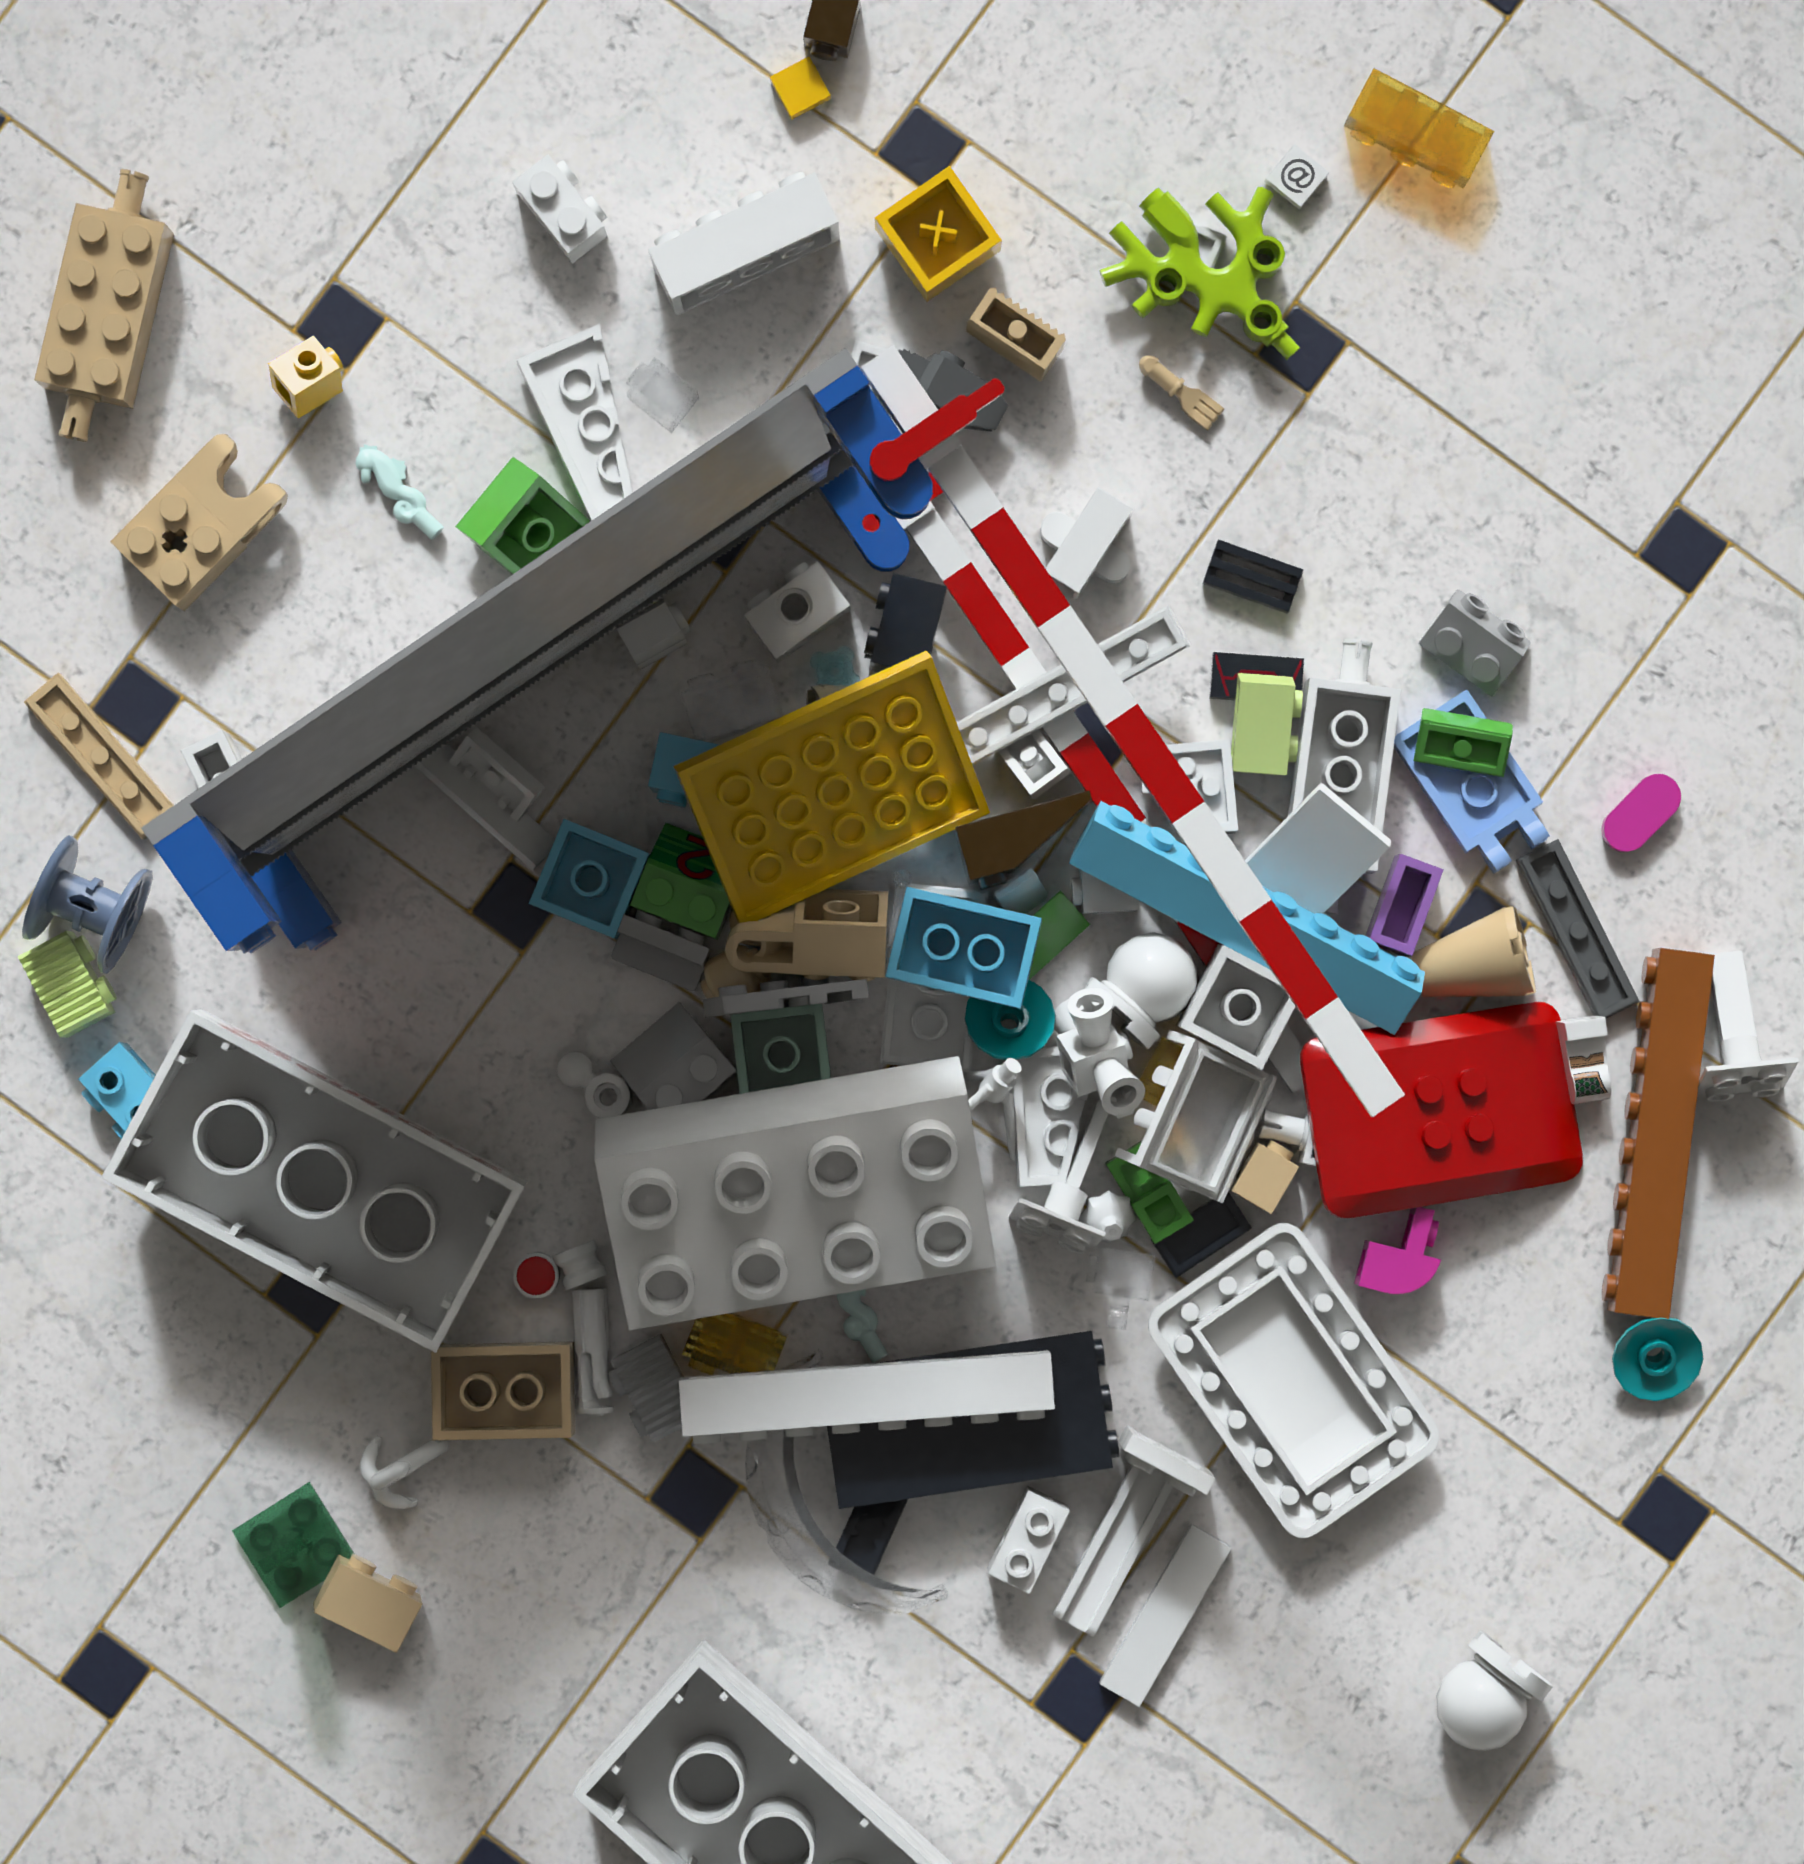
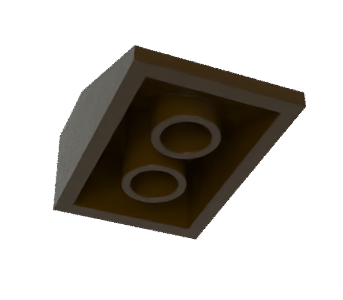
M1090 790L955 827L954 833L968 884L978 882L980 890L1006 884V881H1008L1007 874L1013 873L1089 805L1092 800Z

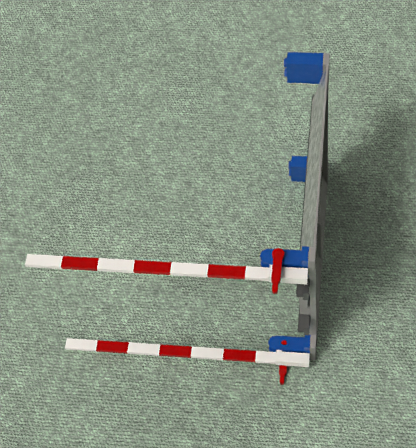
M894 345L863 365L861 369L848 350L844 348L141 828L225 951L242 950L244 954L255 952L276 937L271 928L277 924L295 949L308 947L310 951L313 949L316 951L338 936L334 928L341 924L342 921L293 852L294 846H299V842L309 839V835L313 836L314 832L323 829L324 825L328 826L329 822L338 819L339 815H343L344 812L353 809V806L363 802L364 798L368 799V795H373V792H377L378 788L382 789L383 785H387L388 782L393 781V778H397L398 775L407 772L408 768L417 765L418 761L422 762V759L427 758V755H432L433 751L436 752L437 748H442V745H446L447 741L451 742L452 738L461 735L462 731H466L467 728L476 725V722L486 718L487 714L491 715V711H496V708H500L501 704L505 705L506 701L515 698L516 694L520 695L521 691L530 688L531 684L535 685V682L540 681V678H545V675L550 674V671H555V667L559 668L560 664L569 661L570 657L574 658L575 654L584 651L585 647L589 648V645L594 644V641H599L600 637L603 638L604 634H609V631H613L614 627L618 628L619 624L628 621L629 617H633L634 614L643 611L644 607H648V604H653V601H657L658 597H663V594H667L668 590L672 591L673 587L682 584L683 580L687 581V578L697 574L698 570L702 571V567H707V564H711L712 560L716 561L717 557L726 554L727 550L731 551L732 547L741 544L742 540L746 541V538L751 537V534H755L756 530L760 531L761 527L770 524L771 520L775 521L776 517L785 514L786 510L790 511L791 507H795V504H799L800 500H805V497L814 494L815 490L824 499L865 561L877 571L891 572L898 569L905 562L909 552V539L905 532L907 530L944 586H947V590L1015 689H1018L1045 674L1046 671L931 503L932 500L944 492L1369 1115L1374 1117L1405 1095L956 437L955 433L976 419L979 410L1004 393L1005 388L1001 381L994 378L969 396L959 395L938 410ZM1073 711L1042 727L1085 791L1090 790L1092 802L1096 808L1100 801L1110 806L1117 805L1123 807L1133 815L1134 819L1152 828L1141 809ZM1173 919L1206 967L1217 945L1223 944ZM1286 1024L1268 1059L1291 1093H1294L1304 1086L1300 1066V1053L1303 1046L1288 1024Z

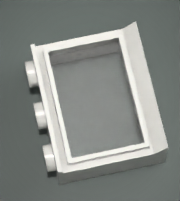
M1169 1030L1166 1038L1182 1045L1183 1049L1173 1070L1164 1066H1158L1153 1073V1082L1165 1087L1155 1112L1140 1108L1134 1116V1124L1147 1130L1137 1154L1135 1155L1118 1148L1115 1156L1223 1203L1227 1193L1235 1183L1236 1172L1245 1151L1253 1142L1254 1131L1261 1114L1271 1101L1273 1087L1278 1077L1208 1046L1195 1038Z

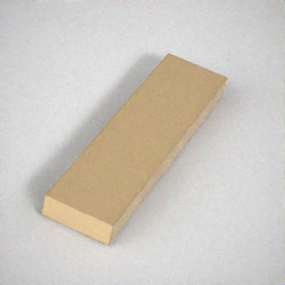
M58 672L27 698L24 703L141 839L145 840L147 836L141 828L174 806V804L64 676Z

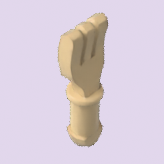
M1150 355L1141 358L1139 361L1141 373L1145 377L1151 378L1167 391L1169 397L1175 395L1180 401L1181 410L1208 431L1212 423L1218 419V416L1225 409L1201 390L1185 386L1183 384L1185 380L1183 378L1179 379L1158 362V358Z

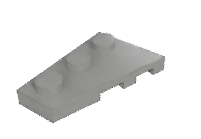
M829 977L822 980L803 978L801 979L802 987L788 988L787 980L760 983L761 992L747 993L746 985L718 988L719 997L703 999L705 1018L869 998L867 979L829 983Z

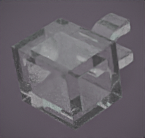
M1099 1246L1098 1255L1089 1254L1085 1281L1093 1283L1092 1291L1094 1293L1110 1295L1106 1321L1108 1328L1126 1330L1130 1299L1149 1301L1156 1257L1154 1254Z

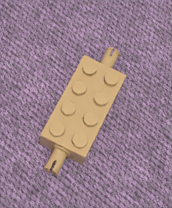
M120 169V179L113 208L106 210L79 203L75 204L34 378L44 389L64 393L68 396L61 430H59L58 435L72 440L77 438V441L87 442L88 440L87 435L95 403L104 402L131 409L134 407L174 233L165 223L145 219L139 215L149 176L134 171L133 175L131 170Z

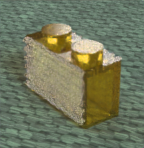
M735 1313L695 1319L682 1355L690 1358L689 1367L709 1375H714L716 1368L729 1374L774 1371L788 1334Z

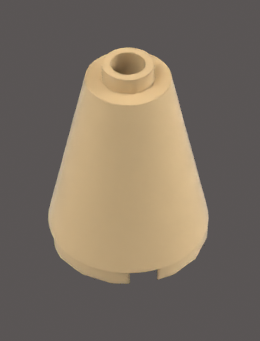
M1504 907L1415 951L1412 961L1417 964L1420 970L1425 972L1422 997L1527 996L1536 993L1531 960H1528L1525 947L1527 943L1516 907Z

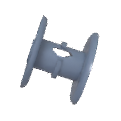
M68 835L52 853L39 877L25 913L22 936L23 939L27 940L36 939L45 931L54 915L72 922V929L81 932L83 927L100 934L103 937L97 956L98 969L100 972L108 974L124 953L142 916L153 880L152 870L142 869L137 872L122 894L103 887V880L94 877L89 881L73 874L78 857V842L76 838Z

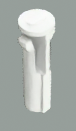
M607 1288L572 1290L575 1353L578 1356L579 1377L577 1398L580 1399L579 1408H576L577 1415L603 1416L605 1413L614 1412V1406H611L610 1397H612V1390L609 1386L608 1375L610 1342Z

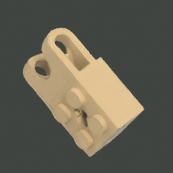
M227 434L214 436L110 541L175 606L183 611L247 548L251 540L282 510L288 499L287 492L280 485L274 483L263 484L247 497L233 498L227 494L224 489V475L236 460L238 453L236 443ZM186 534L187 538L183 540L188 544L183 552H179L176 549L171 551L173 539L177 536L183 537Z
M825 889L760 921L738 923L733 909H731L729 918L731 931L727 937L725 947L726 957L733 968L744 972L798 974L811 980H822L829 976H848L852 980L867 979V981L874 980L876 977L885 978L888 891ZM743 943L760 946L761 948L754 955L748 956L739 951L738 944Z

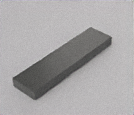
M1559 839L1516 859L1592 1014L1607 1019L1639 1003L1640 1001Z

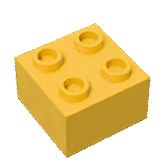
M950 166L875 217V230L926 302L1001 251L1002 239Z

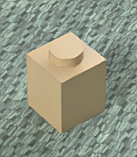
M1272 1140L1269 1141L1266 1147L1260 1143H1255L1239 1170L1230 1191L1265 1212L1272 1214L1299 1166L1290 1161L1294 1153Z

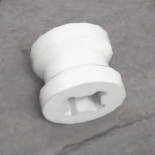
M595 1240L552 1256L555 1265L561 1267L565 1275L562 1281L565 1290L608 1274L605 1265L597 1260L596 1252L598 1247Z

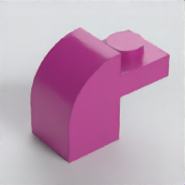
M1423 1207L1410 1209L1400 1249L1365 1240L1354 1284L1389 1294H1405L1421 1288L1430 1281L1441 1262V1259L1424 1255L1426 1246L1433 1247L1438 1232L1439 1221L1433 1220L1435 1210Z

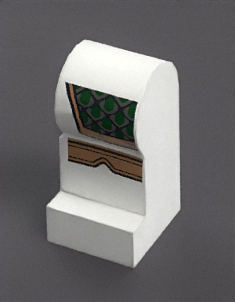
M1592 1015L1556 1021L1571 1103L1580 1104L1610 1099L1611 1079L1607 1067L1608 1056L1605 1036L1608 1034L1605 1017Z

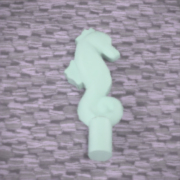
M364 444V447H360L355 464L356 468L361 471L362 483L370 482L371 472H373L382 493L392 500H397L393 507L395 518L405 524L414 523L431 540L435 539L444 527L426 510V499L423 494L415 488L403 485L402 480H406L405 473L407 469L405 461L396 460L395 458L390 459L384 453L378 451L377 446Z
M866 1289L837 1294L840 1307L850 1314L843 1324L844 1332L848 1338L861 1342L872 1363L886 1356L888 1353L875 1332L878 1325L877 1315L871 1307L860 1300L861 1295L865 1296Z

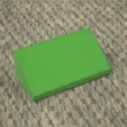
M1424 708L1422 709L1413 761L1504 777L1512 740L1513 725L1507 722Z
M1061 890L1033 915L1042 918V924L1029 980L1090 925Z

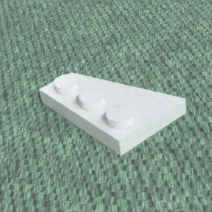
M1045 1047L1029 1058L1017 1060L1022 1068L1021 1072L1016 1076L1017 1082L1013 1087L1016 1124L1015 1156L1017 1187L1053 1185L1054 1182H1066L1079 1132L1078 1127L1082 1111L1088 1098V1094L1078 1097L1063 1073L1059 1048Z

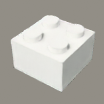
M1218 944L1196 985V990L1187 1008L1183 1010L1176 1026L1262 1070L1295 1005L1270 969L1224 945Z

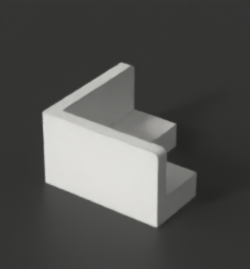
M1230 739L1166 745L1227 834L1236 833L1238 831ZM1140 780L1141 793L1150 794L1144 786V784L1142 783V781Z

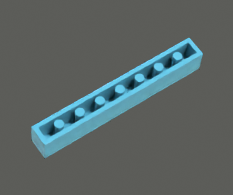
M1100 801L1075 845L1069 864L1270 969L1184 844L1176 841L1168 831L1159 827L1151 828L1134 819L1133 815L1125 808L1117 805L1110 806ZM1263 887L1345 1008L1395 1035L1422 993L1425 972L1420 970L1417 964L1404 956L1396 957L1382 950L1371 938L1361 934L1354 935L1339 927L1331 917L1322 913L1314 914L1297 905V902L1286 893L1273 892Z

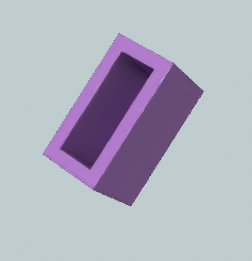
M1403 854L1394 856L1365 936L1376 942L1381 949L1404 957L1413 956L1444 869Z

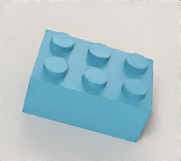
M906 886L885 977L1022 1009L1042 918Z

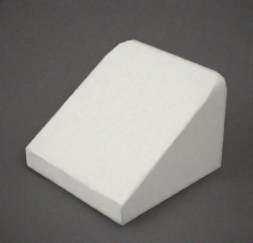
M1027 868L996 890L993 897L1002 909L1027 914L1046 900L1048 894L1034 870Z

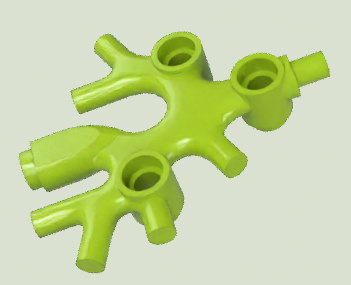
M1257 187L1248 208L1242 212L1236 211L1219 192L1214 194L1205 203L1236 240L1237 251L1235 258L1230 265L1222 269L1210 268L1203 263L1200 258L1198 233L1193 220L1168 191L1164 193L1160 188L1150 193L1141 202L1139 207L1144 211L1142 217L1167 243L1169 250L1164 257H1155L1122 221L1109 232L1110 236L1126 252V258L1118 264L1099 270L1101 279L1105 287L1127 279L1138 277L1144 279L1147 283V290L1131 305L1140 317H1146L1158 305L1172 306L1180 301L1186 290L1193 292L1198 297L1200 303L1198 315L1191 328L1196 334L1207 337L1217 316L1223 312H1230L1243 320V330L1249 339L1255 342H1263L1266 347L1272 344L1286 360L1300 349L1295 341L1285 332L1289 326L1282 320L1279 307L1271 301L1261 300L1256 291L1258 278L1268 279L1273 277L1279 271L1285 257L1284 247L1281 242L1274 237L1265 236L1263 233V218L1274 195L1268 189ZM1266 254L1271 258L1272 263L1270 265H1261L1257 261L1256 256ZM1163 281H1168L1173 284L1175 290L1171 293H1165L1159 288V284ZM1258 317L1265 318L1269 323V327L1266 329L1257 328L1254 324V319Z

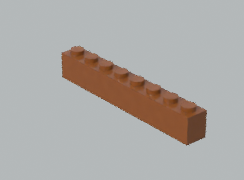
M1656 948L1652 949L1651 957L1646 956L1643 962L1641 980L1642 983L1648 984L1646 1002H1639L1636 1014V1028L1642 1029L1640 1047L1633 1048L1630 1061V1073L1636 1074L1634 1093L1628 1092L1624 1110L1625 1119L1631 1120L1629 1138L1623 1137L1621 1140L1619 1164L1625 1165L1623 1183L1616 1184L1613 1196V1209L1619 1211L1617 1229L1611 1228L1607 1245L1608 1255L1614 1256L1612 1273L1605 1274L1602 1284V1301H1607V1310L1615 1313L1653 1318H1670L1715 955Z

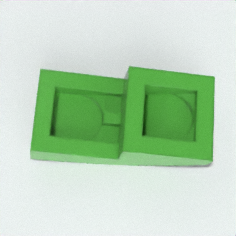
M1142 1140L1125 1151L1136 1155ZM1116 1156L1105 1162L1124 1196L1130 1198L1132 1209L1154 1244L1194 1221L1170 1180Z

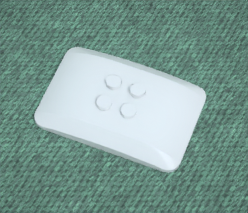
M1278 1223L1268 1228L1163 1301L1150 1314L1148 1330L1152 1339L1281 1525L1293 1536L1308 1538L1317 1534L1429 1456L1437 1447L1439 1430L1436 1423L1304 1233L1296 1226L1288 1223Z

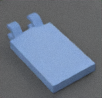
M1467 689L1436 709L1487 719ZM1420 720L1395 736V750L1465 854L1478 847L1484 861L1493 874L1509 865L1512 861L1499 843V840L1519 828L1531 849L1550 837L1546 828L1533 812L1535 808L1542 805L1543 801L1510 752L1504 777L1413 761Z

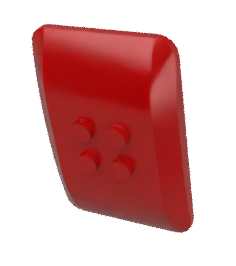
M1530 1002L1405 1022L1401 1024L1395 1035L1380 1027L1361 1029L1405 1094L1374 1117L1369 1115L1317 1037L1310 1039L1303 1046L1300 1053V1066L1321 1198L1326 1210L1337 1218H1356L1551 1185L1573 1179L1580 1172L1583 1165V1153L1575 1104H1572L1570 1101L1556 1021L1561 1019L1556 1009L1546 1002Z

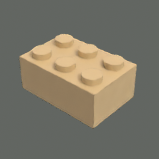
M574 1342L441 1344L436 1353L431 1351L432 1441L571 1438L575 1434Z

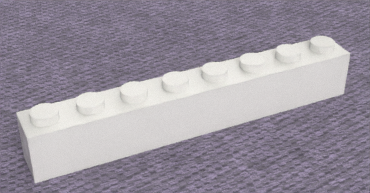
M1048 1350L681 1377L679 1379L682 1437L693 1436V1444L721 1442V1434L739 1433L741 1441L766 1439L767 1430L781 1429L786 1430V1437L814 1435L813 1427L832 1426L833 1434L854 1433L860 1431V1424L878 1422L879 1430H897L906 1428V1420L924 1419L925 1427L948 1426L953 1424L952 1417L970 1415L971 1423H991L999 1421L998 1413L1017 1412V1420H1032L1045 1418V1410L1055 1409L1051 1353Z

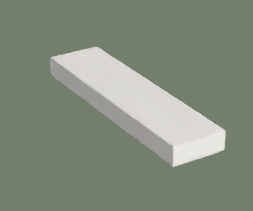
M1190 1524L1101 1677L1099 1683L1102 1686L1140 1707L1232 1549L1229 1545Z

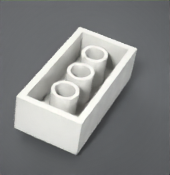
M803 172L792 174L779 182V189L769 194L763 195L762 191L751 193L737 202L738 208L722 215L720 210L713 211L699 218L695 222L697 227L680 234L679 230H673L654 240L656 246L648 249L652 265L676 316L840 240L838 219L815 172L807 176Z

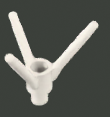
M1008 1058L1002 1065H996L989 1070L963 1072L964 1080L982 1081L979 1085V1091L968 1100L970 1111L984 1100L991 1103H1003L1009 1158L1015 1161L1016 1124L1013 1087L1017 1082L1016 1076L1021 1072L1022 1068L1017 1060Z

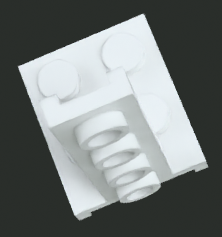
M1128 1425L1124 1429L1119 1443L1124 1451L1127 1452L1125 1458L1128 1459L1127 1462L1132 1465L1052 1613L1053 1616L1094 1637L1173 1487L1192 1497L1196 1489L1207 1495L1216 1479L1208 1468L1176 1453L1173 1449L1137 1432Z

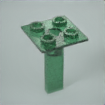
M311 1482L306 1483L232 1530L279 1608H282L326 1580L338 1555L350 1559L352 1554H355Z

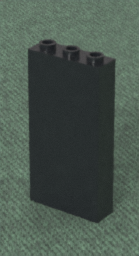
M1092 1331L884 1361L898 1362L1048 1350L1051 1353L1055 1409L1045 1410V1418L1032 1420H1017V1412L998 1413L999 1421L991 1423H971L970 1415L952 1417V1425L925 1427L924 1419L906 1420V1428L879 1430L878 1422L860 1424L859 1432L833 1434L832 1426H827L839 1509L1113 1468L1112 1458L1120 1457L1116 1430L1107 1431L1105 1412H1111L1113 1408L1109 1384L1100 1385L1098 1367L1106 1366L1102 1339H1093Z

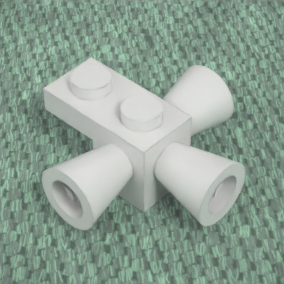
M1097 988L1083 989L1073 994L1054 1010L1056 1014L1054 1030L1059 1034L1057 1035L1061 1068L1078 1097L1098 1090L1104 1110L1120 1119L1134 1114V1109L1139 1106L1144 1098L1145 1087L1128 1067L1127 1060L1132 1059L1133 1054L1125 1033L1118 1034L1111 1024L1113 1009L1111 994Z

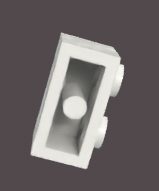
M547 154L512 181L516 193L572 264L608 237L602 223L607 218L606 214L592 196L584 200L574 186L579 183V180L563 160L556 165L549 154Z

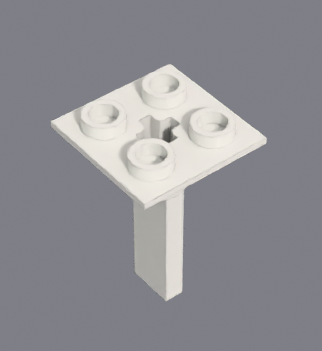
M1742 951L1712 954L1715 955L1711 988L1724 1065L1705 1068L1699 1080L1697 1097H1706L1709 1102H1720L1733 1098L1734 1094L1752 1092L1753 1097H1768L1778 1094L1780 1089H1784L1798 1065L1799 1059L1789 1058L1761 1061Z
M1098 1101L1094 1107L1066 1182L1053 1183L1044 1207L1019 1198L1008 1217L1017 1221L1016 1227L1019 1230L1039 1237L1044 1232L1059 1238L1058 1244L1061 1247L1079 1254H1083L1085 1249L1093 1252L1106 1234V1232L1078 1221L1087 1199V1194L1079 1188L1109 1114L1104 1110L1101 1101Z

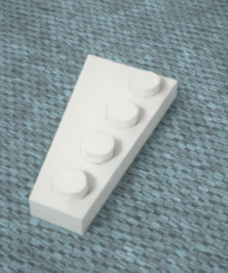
M600 324L517 359V366L590 521L632 494Z

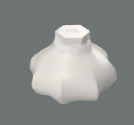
M1107 1191L1101 1196L1090 1197L1086 1209L1080 1214L1079 1218L1084 1224L1106 1232L1102 1241L1109 1243L1120 1239V1237L1127 1236L1130 1226L1137 1219V1215L1131 1208L1129 1197L1117 1196Z

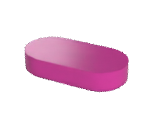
M1653 774L1643 778L1604 818L1601 832L1605 843L1618 852H1630L1640 848L1679 808L1681 791L1676 781L1664 774Z

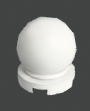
M1152 932L1135 936L1119 946L1108 963L1107 981L1103 980L1100 982L1096 978L1091 977L1084 989L1097 988L1111 994L1113 998L1112 1011L1125 1021L1120 1030L1147 1050L1161 1038L1154 1029L1156 1027L1155 1023L1172 1020L1187 1008L1196 990L1197 968L1191 954L1181 942L1172 937Z
M1480 1630L1469 1643V1646L1476 1652L1474 1654L1475 1660L1460 1663L1444 1677L1436 1699L1437 1717L1452 1740L1466 1748L1485 1751L1503 1747L1515 1737L1527 1717V1699H1531L1534 1696L1542 1702L1553 1686L1521 1659L1515 1666L1509 1663L1512 1657L1501 1649L1502 1645Z

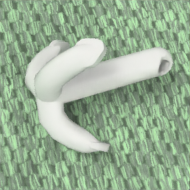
M376 1436L363 1452L360 1463L362 1477L371 1485L375 1499L383 1506L393 1509H406L417 1506L418 1499L393 1493L389 1490L388 1486L449 1449L448 1440H430L379 1471L376 1468V1460L382 1437Z

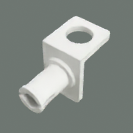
M1265 1109L1261 1121L1277 1124L1280 1128L1275 1129L1260 1125L1259 1138L1298 1145V1150L1300 1151L1298 1162L1316 1166L1315 1158H1311L1313 1141L1309 1116L1305 1115L1303 1119Z

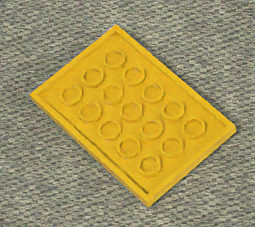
M927 651L673 766L738 923L763 919L953 831L957 826L968 824L990 813L933 658Z

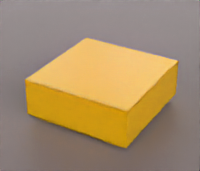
M810 56L770 76V82L791 120L831 99V95Z

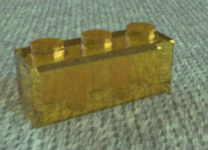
M1373 68L1344 124V127L1351 130L1350 135L1355 140L1368 146H1374L1377 143L1390 150V156L1397 162L1408 167H1414L1417 164L1431 172L1430 177L1437 183L1448 188H1454L1457 185L1463 189L1495 132Z

